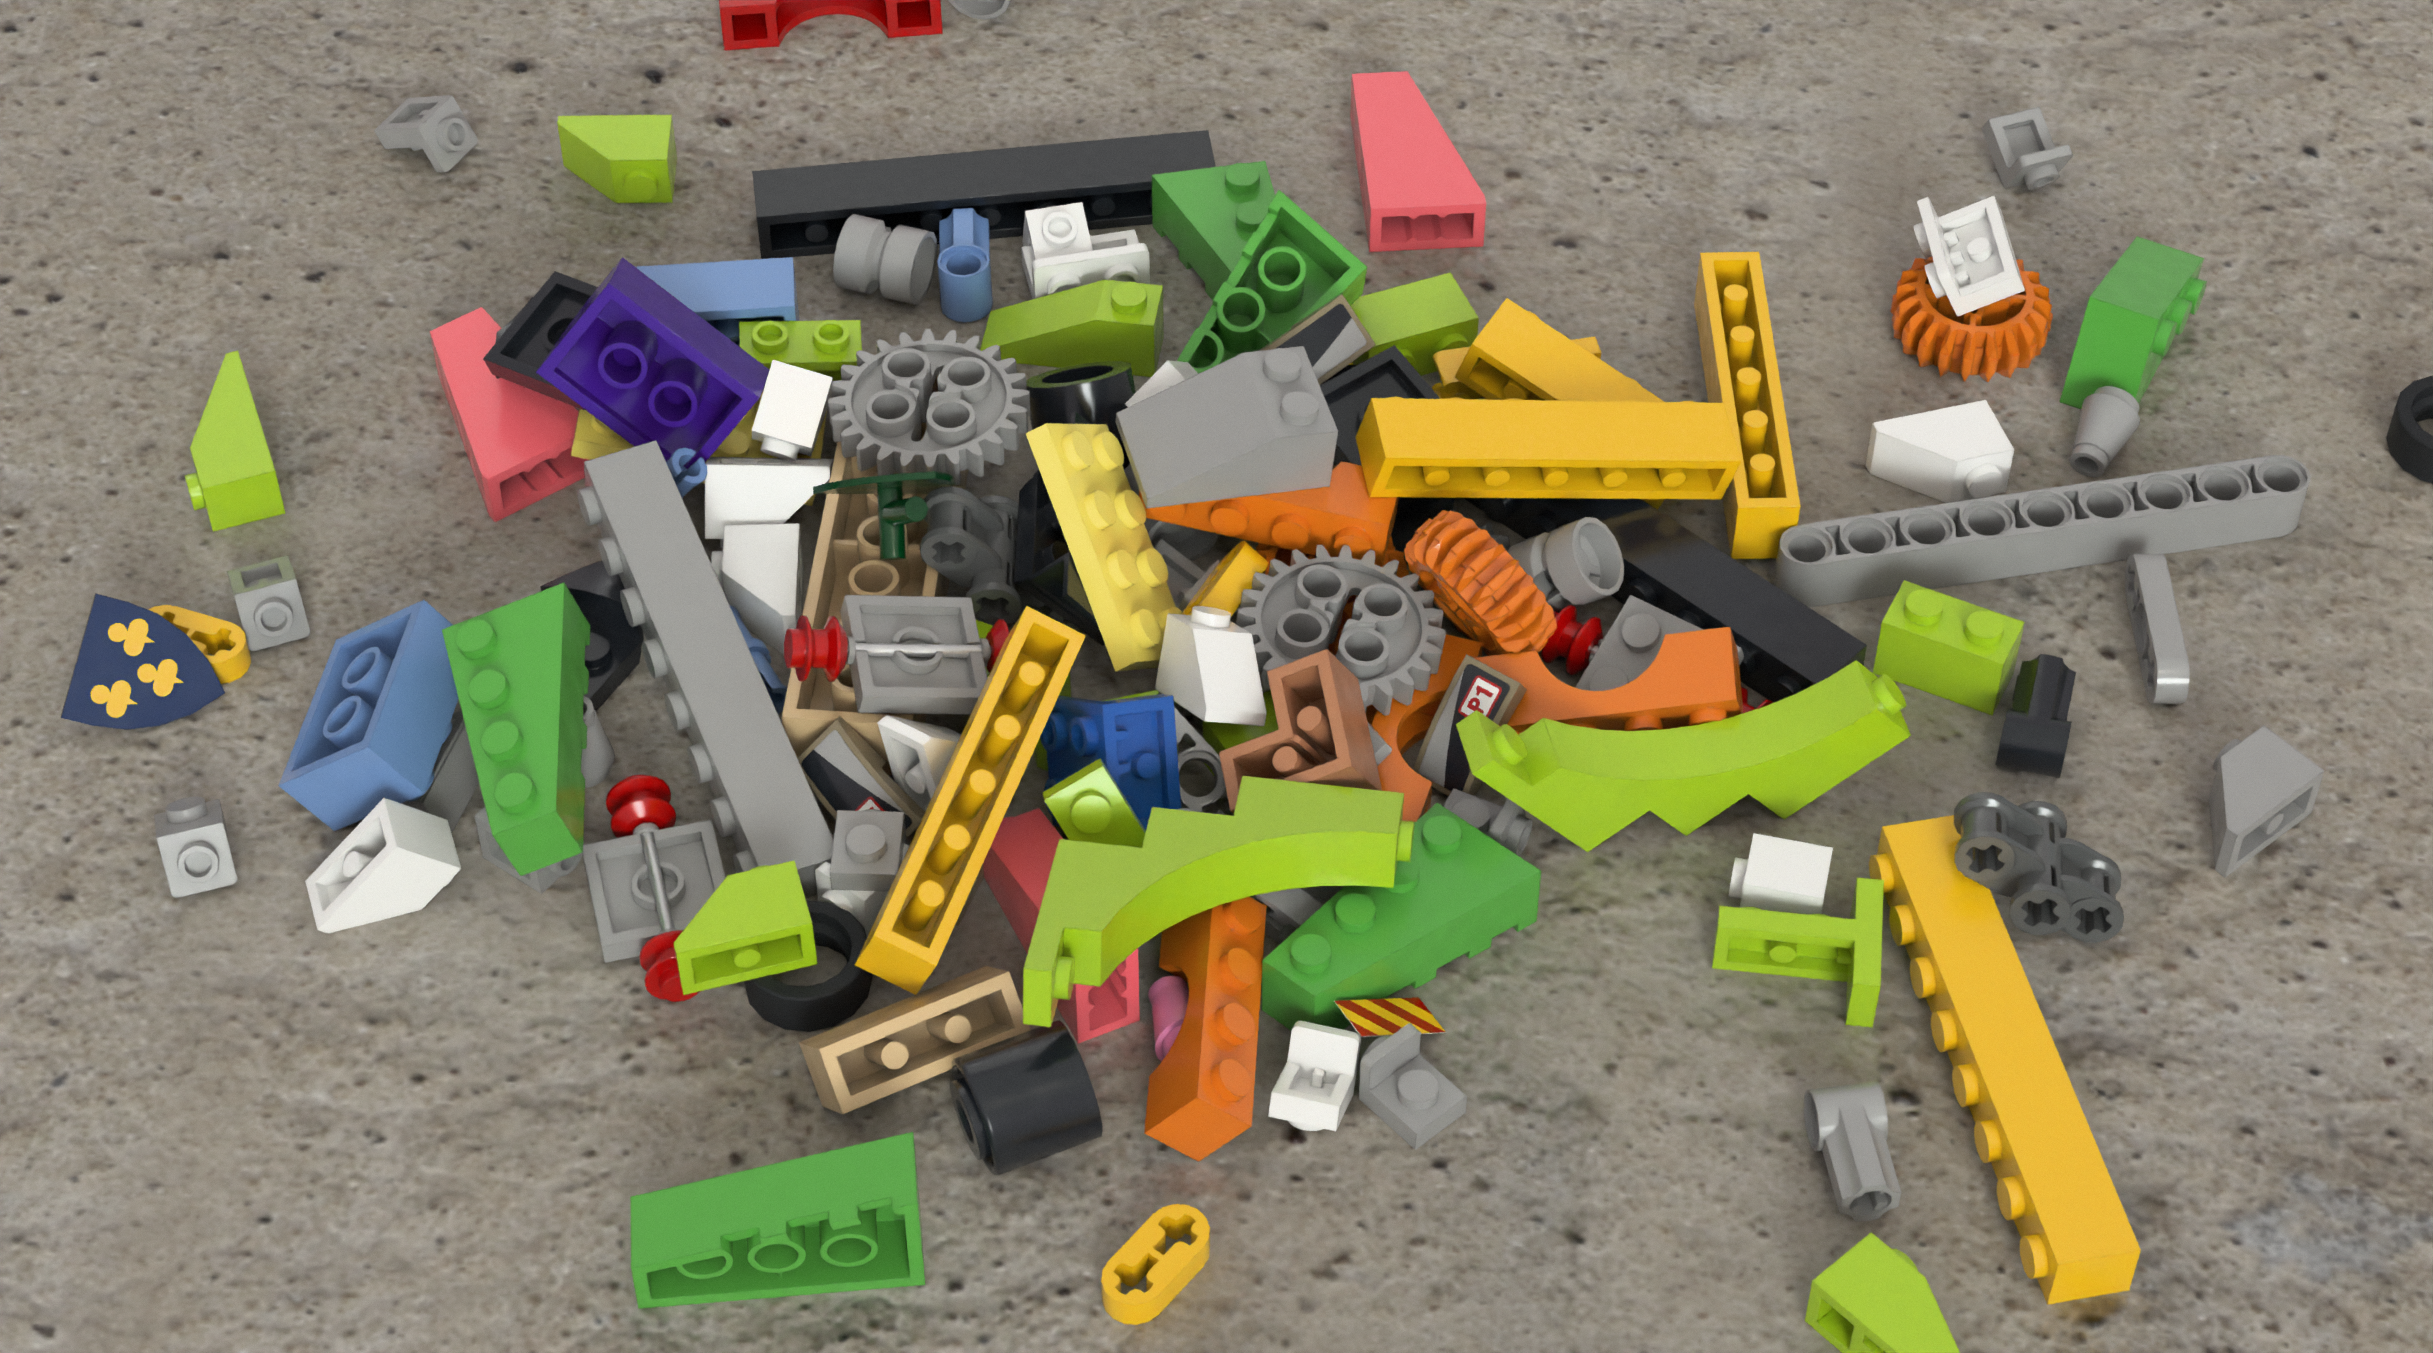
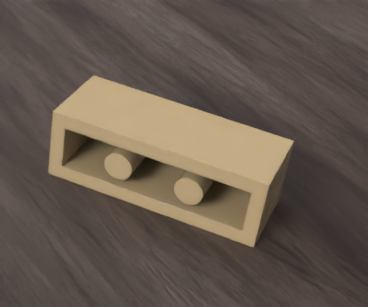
M984 966L803 1040L799 1044L822 1106L840 1114H845L952 1069L953 1059L1030 1031L1029 1025L1023 1024V1008L1010 972Z

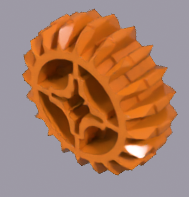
M1931 256L1928 259L1915 258L1912 267L1902 272L1901 279L1897 282L1896 294L1892 298L1890 312L1893 314L1894 338L1901 340L1903 343L1904 354L1917 355L1919 367L1937 366L1940 377L1948 372L1960 374L1963 382H1965L1970 375H1979L1988 383L1993 374L1997 372L2004 377L2011 378L2017 367L2029 368L2031 360L2035 356L2040 355L2042 348L2046 345L2053 319L2049 288L2040 284L2038 272L2025 271L2023 259H2018L2016 261L2025 291L1957 317L1947 295L1937 299L1931 288L1924 265L1934 262L1933 257Z
M1442 510L1433 519L1429 518L1415 531L1416 534L1413 535V538L1406 544L1404 549L1409 570L1413 574L1419 575L1418 585L1424 590H1432L1434 592L1433 602L1439 609L1443 610V616L1447 617L1456 626L1458 632H1462L1470 640L1482 642V650L1487 656L1534 650L1539 653L1546 646L1545 644L1548 642V639L1557 629L1553 608L1546 602L1545 594L1534 584V578L1523 570L1519 565V561L1514 559L1505 550L1503 544L1497 543L1487 530L1480 529L1472 519L1465 518L1461 513L1451 510Z

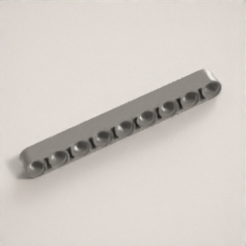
M2270 455L1801 524L1790 527L1780 538L1773 585L1807 607H1816L1896 595L1904 580L1928 589H1936L2127 560L2130 554H2170L2282 537L2291 534L2297 528L2311 477L2306 466L2295 458L2285 455Z

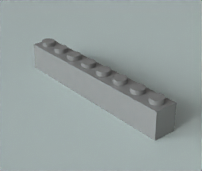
M657 441L585 461V488L577 490L581 513L588 526L597 524L603 537V539L598 540L600 555L608 575L619 574L625 589L620 590V598L630 626L641 625L647 640L642 642V649L649 672L654 679L663 676L669 693L664 694V699L670 721L676 731L686 729L692 743L691 746L687 747V754L694 777L699 784L709 783L715 799L710 800V808L716 828L722 838L731 835L738 850V853L733 855L736 873L749 871L762 865L771 866L795 860L805 899L817 895L815 870L824 862L831 864L834 840Z

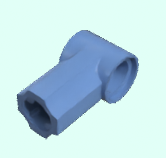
M973 208L953 209L946 219L939 221V257L937 266L940 306L942 313L949 319L957 322H972L986 317L993 306L989 219L979 216Z

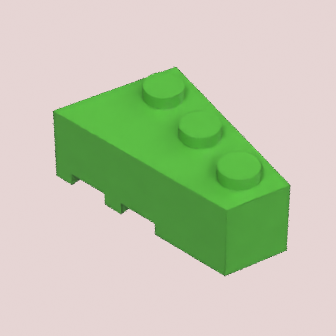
M1266 162L1236 163L1227 166L1152 175L1153 228L1161 237L1167 235L1178 249L1179 260L1186 269L1193 268L1205 282V292L1212 301L1223 282H1226L1242 256V250L1253 232L1257 231L1268 212L1270 203L1275 197Z
M2138 236L2134 239L2089 297L2060 403L2081 409L2084 399L2094 394L2098 388L2104 386L2123 389L2130 393L2137 400L2138 404L2140 403L2163 357L2167 354L2175 335L2182 333L2189 314L2195 315L2201 304L2207 281L2198 279L2204 258Z

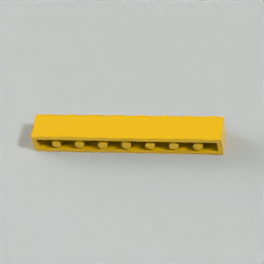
M1954 815L1882 826L1877 854L1871 855L1869 859L1870 879L1884 880L1883 894L1890 907L1889 923L1892 937L1897 946L1905 945L1911 960L1910 978L1913 990L1919 999L1926 998L1932 1013L1931 1031L1934 1043L1939 1052L1947 1051L1953 1066L1952 1082L1956 1099L1961 1107L1969 1106L1975 1121L1974 1138L1977 1152L1982 1162H1991L1998 1179L1997 1198L2001 1213L2006 1220H2014L2021 1237L2020 1257L2026 1275L2030 1279L2037 1278L2047 1305L2129 1291L2141 1249L1990 888H1986L1978 882L1965 877L1957 869L1954 854L1955 846L1961 839V835L1954 826Z

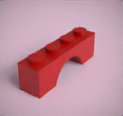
M719 0L724 51L779 47L786 34L798 24L815 17L833 14L852 15L866 19L877 25L888 38L943 34L941 0Z

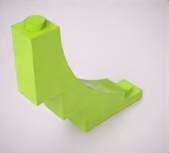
M1857 660L1830 677L1792 696L1765 707L1722 719V721H1712L1699 725L1661 730L1622 731L1580 727L1542 718L1518 735L1509 725L1503 724L1499 726L1478 710L1456 724L1471 772L1474 776L1586 852H1589L1648 811L1653 812L1687 836L1748 794L1785 820L1911 736L1901 713V710L1906 707V700L1898 686L1888 675L1883 674L1877 677Z
M1242 776L1234 816L1152 807L1142 848L1059 839L1023 968V1024L1051 1027L1058 1000H1070L1073 984L1101 987L1116 967L1138 947L1163 930L1221 904L1259 894L1317 886L1394 888L1398 861L1411 862L1415 822L1402 820L1404 793Z

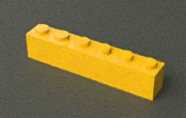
M1759 252L1700 253L1694 308L1708 403L1725 404L1742 460L1722 498L1730 555L1733 559L1777 558L1780 538L1790 527L1798 525L1801 506Z
M1396 396L1371 398L1355 437L1369 497L1722 500L1742 462L1725 404L1695 401L1639 402L1636 400L1581 401L1578 399L1559 401L1522 400L1518 398L1486 400L1462 399L1458 397L1447 399H1413Z
M1028 606L1025 607L999 652L857 958L855 966L914 995H917L939 962L1086 635Z

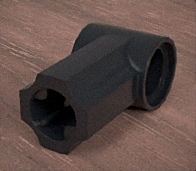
M2040 654L2031 661H2022L2020 673L2016 679L2012 699L2014 701L2012 709L2007 708L1995 765L2060 778L2072 721H2067L2076 676V672L2064 664L2063 658Z

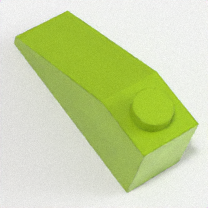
M1104 279L992 310L989 314L980 350L983 351L997 344L1000 346L1001 360L1014 358L1017 364L1056 368L1094 362L1123 361L1131 363L1133 375L1152 377L1157 370L1164 339L1163 285Z
M237 350L226 353L190 446L196 472L184 475L194 511L206 508L213 532L285 514L276 471L239 352Z
M1872 1232L1812 1280L1805 1322L1841 1353H1960L1926 1277L1918 1271L1914 1262L1905 1253L1898 1249H1891Z

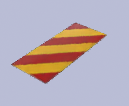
M1419 997L1334 1001L1361 1037L1391 1036L1408 1023H1411L1421 1034L1446 1033Z

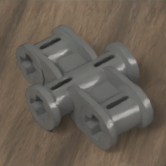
M952 486L935 489L924 498L928 507L924 520L928 523L927 534L922 538L920 544L922 560L952 582L971 588L965 597H971L976 620L993 626L998 619H1003L1007 624L1013 623L1015 625L1025 607L1028 606L1063 624L1065 618L1014 582L1019 507L1016 501L999 495L985 496L978 499L971 492Z
M1992 792L1970 794L1959 801L1954 809V826L1961 835V839L1955 846L1954 854L1957 869L1965 877L1978 882L1986 888H1990L1993 892L2006 897H2012L2010 900L2009 916L2017 928L2032 935H2047L2062 930L2077 940L2092 943L2109 940L2119 933L2124 921V911L2120 902L2116 900V894L2121 887L2120 869L2109 857L2100 854L2079 841L2065 838L2067 820L2063 811L2056 805L2045 801H2031L2017 806L2006 800L2003 796Z

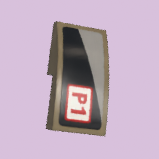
M1341 293L1291 326L1289 331L1258 351L1304 346L1320 385L1375 346V342Z
M1466 654L1433 717L1413 770L1431 781L1432 788L1448 797L1453 788L1475 796L1483 781L1471 772L1456 724L1476 710L1499 726L1507 724L1527 689L1521 683Z
M840 716L797 758L811 790L835 820L837 810L863 811L876 809L888 812H904L906 838L919 827L925 811L881 769L886 761Z

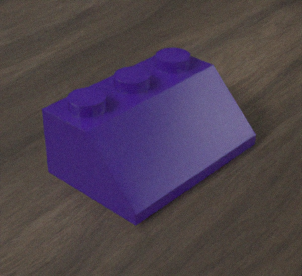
M622 257L583 305L539 366L536 373L634 447L656 440L666 462L680 448L694 450L696 452L695 455L683 465L688 469L700 457L706 462L759 400L770 370Z

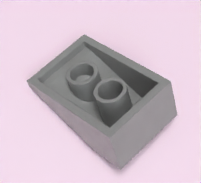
M1304 346L1241 353L1116 413L1115 422L1146 508L1330 487L1338 429Z

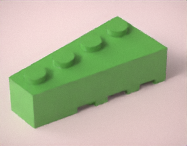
M1278 190L1268 207L1266 216L1257 231H1254L1242 250L1241 258L1227 281H1224L1218 290L1211 308L1199 328L1195 329L1177 361L1188 362L1199 374L1241 353L1260 350L1289 331L1291 326L1341 293L1351 306L1363 294L1367 266L1284 193Z
M561 583L442 629L492 836L520 876L583 853L585 778L581 773L582 749L587 748V726L583 721L584 694H588L589 671L585 666V646L590 645V624L566 584Z
M1436 803L1415 822L1411 862L1398 861L1394 888L1344 886L1262 960V1011L1289 1030H1292L1297 1021H1306L1338 1029L1347 1028L1352 1024L1334 1001L1385 999L1406 986L1412 985L1414 989H1417L1436 978L1437 969L1463 954L1469 959L1491 947L1492 938L1512 927L1519 932L1535 923L1538 913L1541 870L1439 803Z
M913 1132L630 1197L631 1272L638 1309L925 1285L921 1209Z

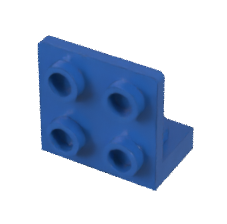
M1157 694L1110 701L1058 696L1040 736L1042 745L1047 751L1049 779L1045 783L1044 791L1101 758L1145 830L1147 829L1152 807L1181 808L1174 697L1172 695ZM1045 803L1049 814L1052 816L1053 825L1056 827H1060L1059 823L1057 822L1049 807Z

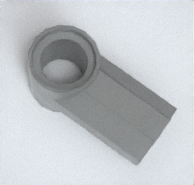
M1878 1082L1806 1090L1804 1095V1118L1808 1140L1814 1151L1823 1152L1839 1213L1853 1217L1855 1222L1879 1219L1885 1212L1899 1207L1901 1189L1886 1142L1888 1136L1887 1108L1884 1094Z

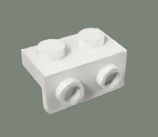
M1995 196L1938 217L1929 197L1917 201L1923 222L1913 226L1915 235L1925 258L1932 256L1934 261L1924 265L1929 283L1937 299L1947 295L1957 317L2025 291L2002 211Z
M1133 229L1090 236L1093 251L1034 260L1031 245L1021 247L1022 265L1032 299L1104 279L1150 284V261L1147 245L1139 243L1136 231Z

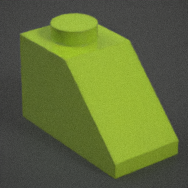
M672 114L558 116L557 126L565 168L615 203H673L677 151Z
M795 860L771 866L762 865L749 871L727 875L674 941L683 995L818 964L812 920Z

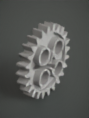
M925 329L920 341H913L906 332H900V345L892 347L886 341L879 339L876 341V355L861 350L857 351V366L843 364L841 366L842 380L832 381L831 383L832 398L828 399L833 440L834 442H841L844 458L857 456V466L861 472L877 465L878 476L890 475L895 472L901 474L937 471L952 475L955 485H959L961 482V471L968 469L978 477L984 476L985 460L1000 466L1005 463L1004 449L1017 451L1020 448L1019 434H1026L1028 432V416H1031L1030 393L1027 390L1025 373H1017L1016 360L1014 358L1001 360L1000 346L997 344L981 351L980 336L974 335L962 344L957 342L956 330H950L943 340H935L931 329ZM937 377L938 392H933L932 387ZM921 423H927V429L925 431L923 439L921 440Z
M1317 545L1314 559H1308L1303 553L1295 549L1292 550L1290 567L1274 558L1270 560L1268 575L1256 572L1253 575L1252 589H1244L1242 592L1236 624L1252 634L1258 670L1262 672V690H1270L1267 671L1322 650H1329V644H1332L1337 637L1343 610L1349 597L1357 595L1358 597H1356L1353 605L1352 617L1346 621L1343 627L1335 657L1358 678L1365 712L1366 706L1373 705L1380 713L1386 716L1390 714L1392 698L1404 705H1410L1414 689L1426 691L1429 686L1430 675L1438 673L1446 630L1441 628L1443 610L1432 608L1434 592L1432 590L1417 592L1419 575L1416 573L1399 578L1397 576L1399 561L1395 559L1383 567L1375 565L1374 550H1369L1361 560L1352 558L1349 545H1343L1338 557H1330L1323 545Z

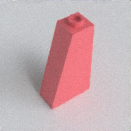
M1408 71L1352 74L1350 118L1369 252L1483 247L1486 215L1485 195Z
M480 307L430 331L439 379L487 512L492 520L497 522L585 478L584 462L588 461V459L571 456L579 412L574 406L506 379H497L495 375L491 374L483 358L495 345L496 333L502 328Z
M1040 808L1015 817L1003 818L983 862L984 878L1027 954L1059 839H1063ZM1138 948L1116 967L1101 987L1073 984L1070 1000H1058L1057 1008L1078 1044L1140 1021Z

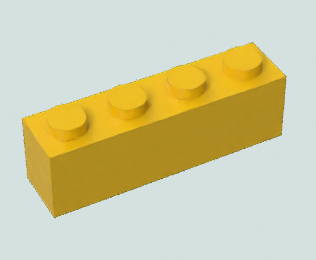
M1508 298L1505 299L1474 340L1454 377L1488 400L1518 398L1522 400L1563 401L1578 399L1581 401L1636 400L1639 402H1664L1643 388L1637 381L1626 377L1591 354L1587 348L1573 342L1541 321L1534 313L1523 309ZM1642 499L1657 510L1665 501V499Z

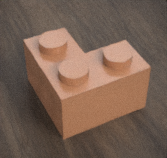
M1328 649L1267 671L1279 730L1219 752L1229 807L1233 814L1242 776L1382 791L1358 678Z

